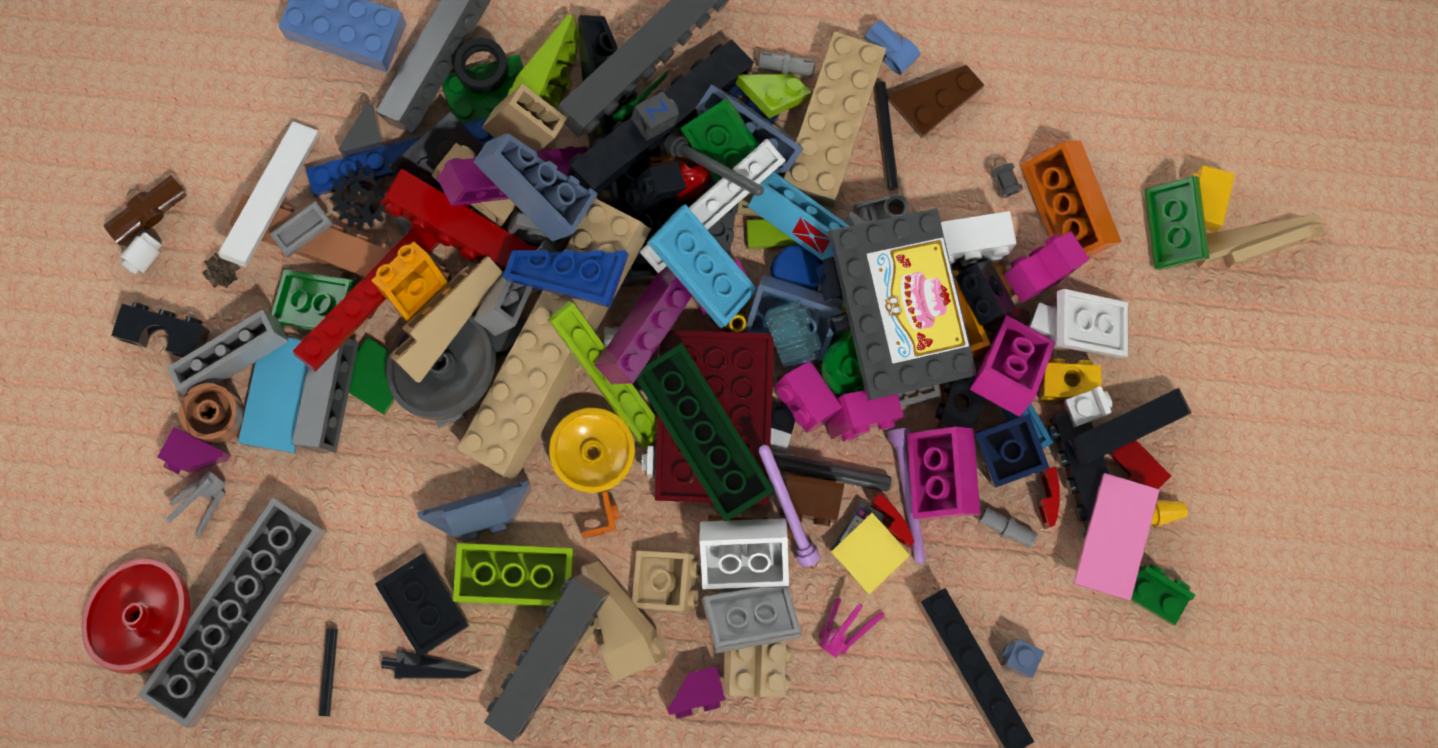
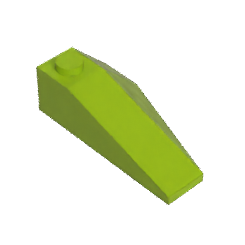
M568 14L518 74L508 95L518 86L524 84L557 110L558 105L562 102L564 89L569 90L571 81L569 80L568 69L569 65L575 64L579 46V27L573 15Z

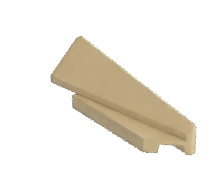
M1314 214L1206 234L1210 259L1197 261L1196 264L1199 268L1224 259L1229 269L1327 233L1320 216Z
M489 256L484 257L475 268L471 265L463 268L402 327L410 337L389 356L416 382L422 381L501 277L502 271Z

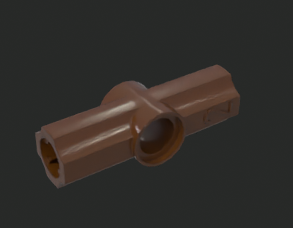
M170 175L149 192H141L131 198L126 205L127 208L103 226L120 246L143 228L149 229L158 224L163 219L164 213L184 199L187 194L174 177Z

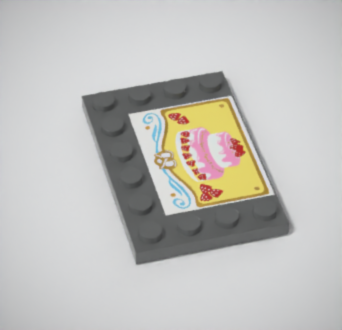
M937 208L828 231L868 401L977 375Z

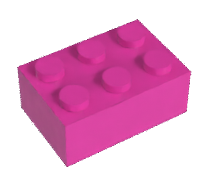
M1006 315L991 335L989 340L991 345L983 355L970 390L1021 417L1036 397L1055 341Z
M950 427L908 433L907 442L913 519L934 520L979 515L980 502L974 429Z

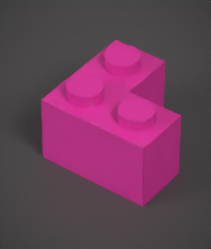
M1072 231L1063 236H1060L1059 233L1051 236L1044 241L1046 247L1042 245L1029 253V258L1022 255L1010 263L1012 268L1004 274V277L1021 303L1059 284L1090 260Z
M865 390L844 394L837 398L842 408L827 421L831 440L842 438L843 442L859 438L858 435L870 432L869 428L878 426L879 431L895 427V421L904 417L898 394L869 401L867 400Z

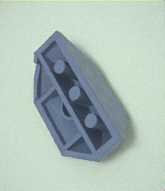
M711 84L696 107L697 115H701L728 97L757 143L760 145L764 140L768 139L786 160L774 172H788L804 148L784 130L745 103Z
M525 480L417 512L418 518L457 540L462 538V542L478 539V533L488 530L490 534L499 533L507 530L506 525L513 523L532 489L529 480Z

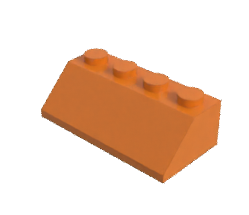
M1064 141L1021 164L1049 238L1057 233L1063 236L1072 231L1088 257L1122 242L1081 141Z

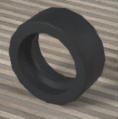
M481 37L470 39L459 48L454 61L458 79L471 92L479 94L494 92L507 79L509 68L506 54L501 46L491 39ZM481 51L490 52L498 62L495 75L482 81L469 77L465 68L469 56Z

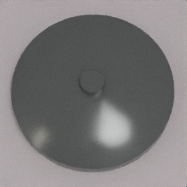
M470 316L421 382L413 380L389 355L386 365V377L388 387L394 399L411 414L426 420L453 418L473 407L488 389L496 365L494 343L488 331L476 322L474 317ZM404 330L395 339L389 355L410 337Z

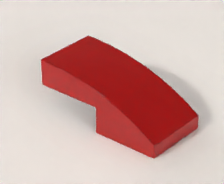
M1056 466L1040 472L1047 498L1037 502L1044 530L1055 526L1058 518L1060 486Z
M879 493L870 505L892 521L887 529L896 540L907 548L911 547L914 539L907 523L889 500Z

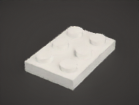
M1068 289L1057 291V346L1115 358L1128 357V302Z

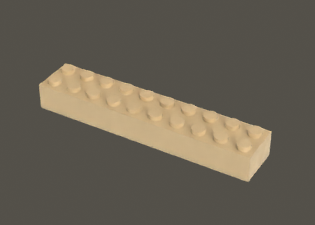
M595 198L565 250H574L575 252H590V250L616 252V250H626L629 256L619 281L616 295L651 229L635 218ZM543 290L457 450L502 476L516 479L579 364L547 319L570 301L575 304L593 331L596 332L609 307Z

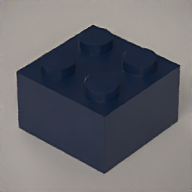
M1025 413L1021 417L1017 416L974 432V438L992 486L995 488L1050 468L1030 414Z

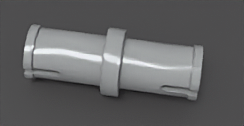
M761 51L759 68L781 71L782 74L793 73L813 77L815 60L792 57L791 53L780 55Z
M985 507L978 523L1000 533V537L1004 539L1008 537L1026 546L1028 549L1032 547L1038 534L1016 523L1015 518L1011 516L1006 518L990 510L988 507Z

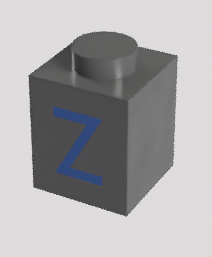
M662 91L636 105L631 120L646 141L675 125L679 115L678 107Z

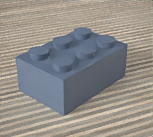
M764 274L759 284L744 333L774 334V346L823 361L833 336L829 325V317L841 313L844 301L837 298L824 301L822 293Z

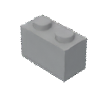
M502 272L501 277L483 299L474 318L476 322L494 336L516 326L532 290V287L506 281L503 278L504 272Z

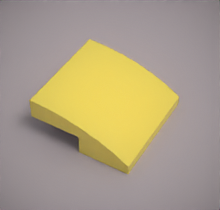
M873 513L830 552L868 595L910 556Z

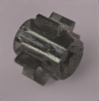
M214 253V256L209 258V260L204 261L207 270H204L202 274L214 288L218 284L228 288V285L234 280H238L235 271L240 269L238 264L220 258L217 253Z

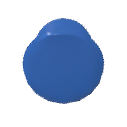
M792 245L784 248L772 260L770 274L771 277L814 290L819 285L816 268L821 266V263L817 256L802 246Z

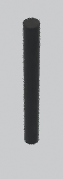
M882 81L875 83L887 187L888 190H895L899 188L886 82Z

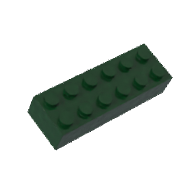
M684 343L674 347L643 368L636 378L637 382L725 522L775 491L769 478Z

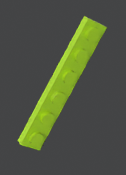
M568 301L547 319L615 413L628 426L638 444L646 449L657 439L656 416L633 384H611L594 366L606 347L575 304Z

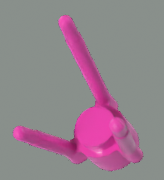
M837 598L823 630L818 635L822 638L818 645L835 658H837L840 652L844 655L852 644L884 617V613H878L845 642L847 637L843 634L857 617L863 606L858 604L838 631L835 628L830 631L841 603V598Z

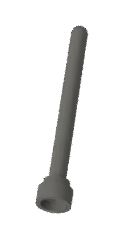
M672 133L666 138L664 151L673 157L684 156L756 196H761L764 193V188L760 184L691 148L685 137Z

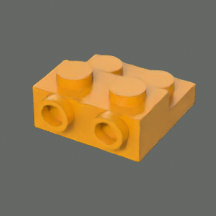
M415 242L401 247L398 251V256L390 264L380 266L376 276L371 280L407 322L448 284V281L427 252Z

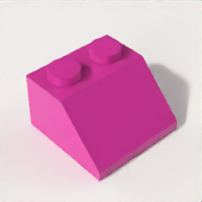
M810 360L784 375L774 385L779 398L787 404L794 415L795 421L802 426L806 433L820 428L842 408Z

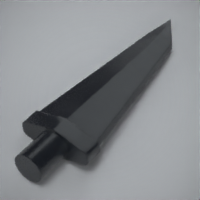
M402 650L398 651L397 658L383 657L381 663L382 669L395 670L394 679L401 680L402 678L465 679L482 671L481 669L422 656L420 658L417 654Z

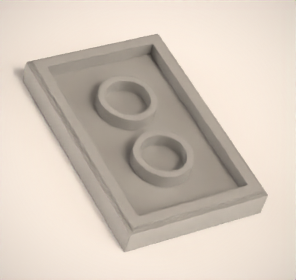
M788 586L755 587L704 596L702 599L715 653L798 639L801 636Z

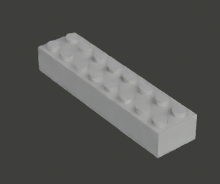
M272 498L189 619L184 634L176 647L159 663L138 696L184 727H196L327 531L281 501Z

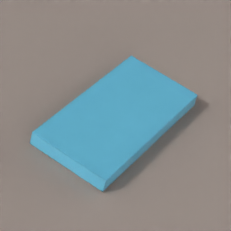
M686 204L681 206L647 242L720 328L726 326L758 290Z
M287 337L289 342L256 361L239 435V444L296 454L297 446L292 445L308 366L293 355V350L302 340Z

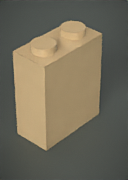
M521 84L493 109L482 129L494 138L508 133L536 152L555 139L567 118L524 84Z

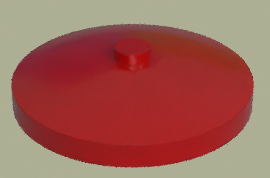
M154 559L132 560L109 572L91 593L83 612L81 625L82 640L89 656L100 666L120 674L139 673L152 668L165 659L180 641L189 620L190 595L184 579L176 570Z

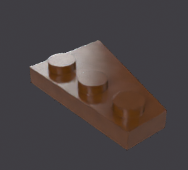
M967 65L888 94L887 97L891 105L914 131L923 138L983 89L984 83Z

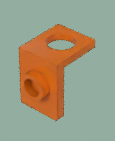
M607 491L602 492L609 526L581 532L583 539L617 531L615 520L620 519L616 502L610 503Z

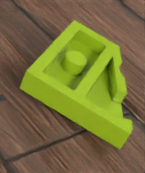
M794 74L739 75L735 83L768 118H772L808 101L812 93Z

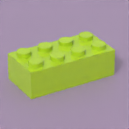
M457 543L453 602L550 607L554 601L558 603L563 595L560 589L569 577L572 579L574 577L575 550L573 548Z

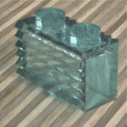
M800 300L769 309L765 319L783 368L786 369L816 360L819 353L818 350L821 349V342L818 334H812L809 324L812 323L809 309L807 307L803 308Z

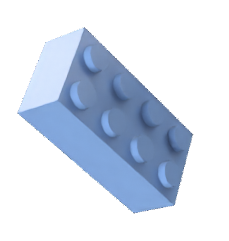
M289 0L278 27L286 39L387 73L405 29L406 21L402 12L367 0Z

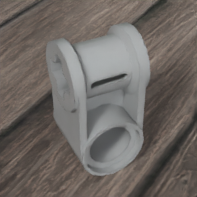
M899 194L866 200L854 205V211L858 212L859 217L867 223L906 215L909 210L907 199ZM897 204L902 207L903 212L902 214L894 215L890 213L888 208L891 205Z

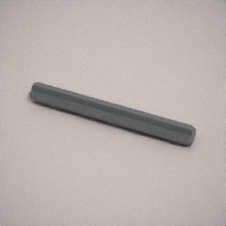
M772 452L777 467L780 470L885 492L889 491L891 486V477L887 475Z

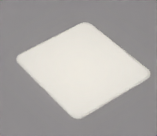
M771 428V449L785 453L791 434Z

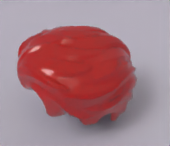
M683 163L680 166V171L687 188L673 199L684 201L695 198L709 185L711 180L710 171L705 170L700 165L689 168Z

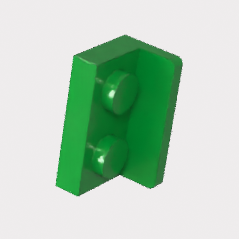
M1150 564L1149 567L1146 565L1141 566L1130 601L1170 625L1175 626L1188 602L1194 599L1195 594L1189 591L1191 587L1185 582L1178 579L1172 581L1165 577L1166 572L1153 564Z

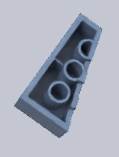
M508 133L486 142L474 160V163L551 241L574 234L598 194L591 188L586 190L580 186V181L573 176L567 177L558 171L557 166L552 162H545L537 157V152Z

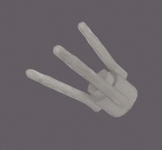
M208 470L205 475L202 474L193 484L170 501V505H175L193 492L166 518V522L170 523L200 494L207 500L213 496L214 499L195 534L197 537H200L219 501L225 496L222 489L226 484Z

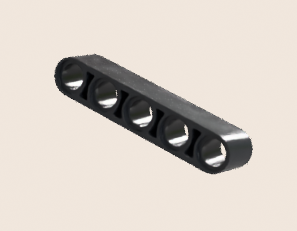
M1177 388L1070 439L1069 442L1080 465L1083 466L1192 412L1180 388Z

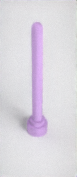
M910 428L887 431L889 443H892L893 448H896L908 524L914 539L912 544L914 560L917 564H923L926 557L919 519H913L907 449V434L911 432Z
M762 445L759 448V454L797 543L795 556L801 567L812 566L820 560L819 551L816 545L807 540L769 446Z

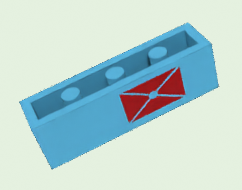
M773 171L760 183L764 188V193L761 196L754 195L748 207L822 261L823 259L833 257L828 231L848 227L849 225Z

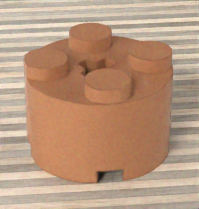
M214 383L199 384L187 392V396L180 404L179 419L183 428L203 442L209 444L225 443L241 431L244 417L243 405L234 393ZM212 409H215L216 413L213 414V418H208V415L212 414Z

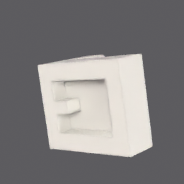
M1101 386L1064 401L1074 428L1106 417L1111 413V398L1107 391H1103Z

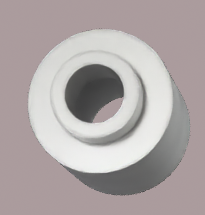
M143 232L140 237H135L120 256L124 260L121 265L135 275L138 271L144 274L160 254L158 250L162 245Z

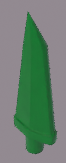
M670 69L661 73L631 100L625 103L613 115L614 121L618 123L631 116L635 106L642 103L666 79Z

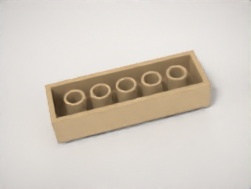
M835 31L796 141L804 149L784 177L786 181L818 204L832 209L834 208L886 52L884 47Z

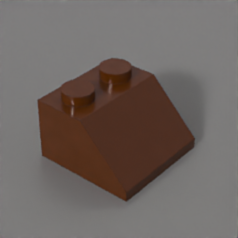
M787 474L784 484L800 522H802V518L812 519L814 525L830 527V522H837L845 483ZM780 507V515H785L782 507Z

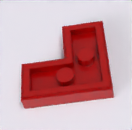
M1137 440L1115 450L1110 455L1129 475L1126 480L1159 489L1171 477Z

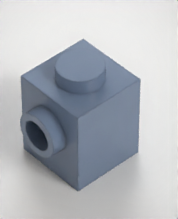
M1014 639L1011 643L1007 642L1001 655V658L1004 660L1001 666L1025 678H1033L1045 651L1020 639Z

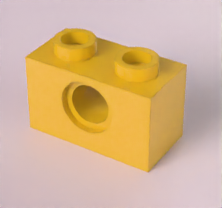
M1049 359L1040 383L1039 400L1064 402L1066 399L1092 391L1101 386L1102 366L1093 365V361L1079 360L1076 361V364H1065L1064 359ZM1065 374H1071L1076 378L1077 383L1075 387L1068 386L1065 383Z

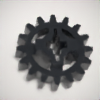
M363 168L359 170V175L357 176L353 170L348 171L349 179L340 176L339 180L342 185H333L332 188L338 193L330 197V200L337 201L338 204L332 210H340L342 213L338 219L340 221L345 218L349 219L348 227H352L356 222L361 230L364 229L365 223H368L370 228L375 227L374 219L383 222L384 218L381 213H388L385 210V206L379 204L375 213H373L372 206L377 198H380L381 203L389 187L383 188L382 186L385 178L382 177L376 180L375 171H371L367 176ZM361 180L370 182L376 189L371 190L364 187ZM350 184L351 193L348 199L343 200L344 192ZM359 191L361 195L373 194L372 197L365 201V206L362 203H350L359 197ZM353 208L359 211L362 217L352 215L348 209Z

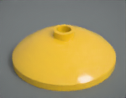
M584 408L566 416L555 428L550 441L549 455L555 473L567 486L584 493H600L614 488L628 475L635 458V444L630 429L619 416L601 408ZM591 448H596L599 454L597 457L591 458L588 456V451Z

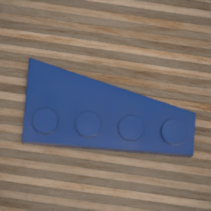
M512 250L503 278L506 281L610 308L629 254L626 250H616V252H603L602 250H590V252H575L574 250H563V252Z

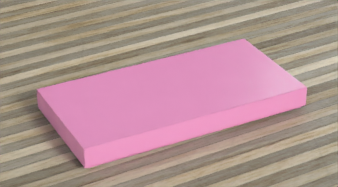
M1106 473L1102 474L1073 581L1074 585L1127 601L1131 600L1159 489Z

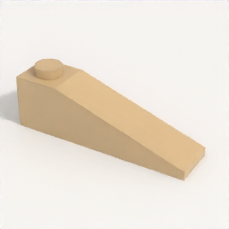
M596 561L582 567L581 572L583 575L610 593L597 613L594 624L596 629H601L604 644L600 645V649L613 681L616 682L667 657L665 644L662 638L658 636L656 629L601 563Z

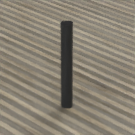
M326 628L318 716H330L338 629Z

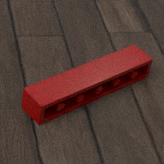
M403 169L395 176L380 203L385 206V210L395 217L402 216L409 220L413 228L421 232L427 231L435 236L437 242L444 246H453L460 251L459 254L470 261L476 260L481 262L484 257L489 256L502 272L506 269L512 250H537L464 205L451 206L444 193Z

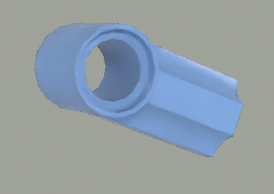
M882 20L876 22L864 37L867 42L886 48L884 60L888 67L898 75H901L920 56V51L910 40L900 38Z

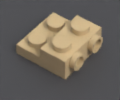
M636 551L632 602L638 609L693 613V607L698 606L700 598L699 591L695 590L696 578L701 576V562L697 561L698 556L687 553Z
M786 641L726 651L724 658L723 695L785 697V692L790 687L789 676L785 674L786 662L789 661L791 656V650L786 645Z

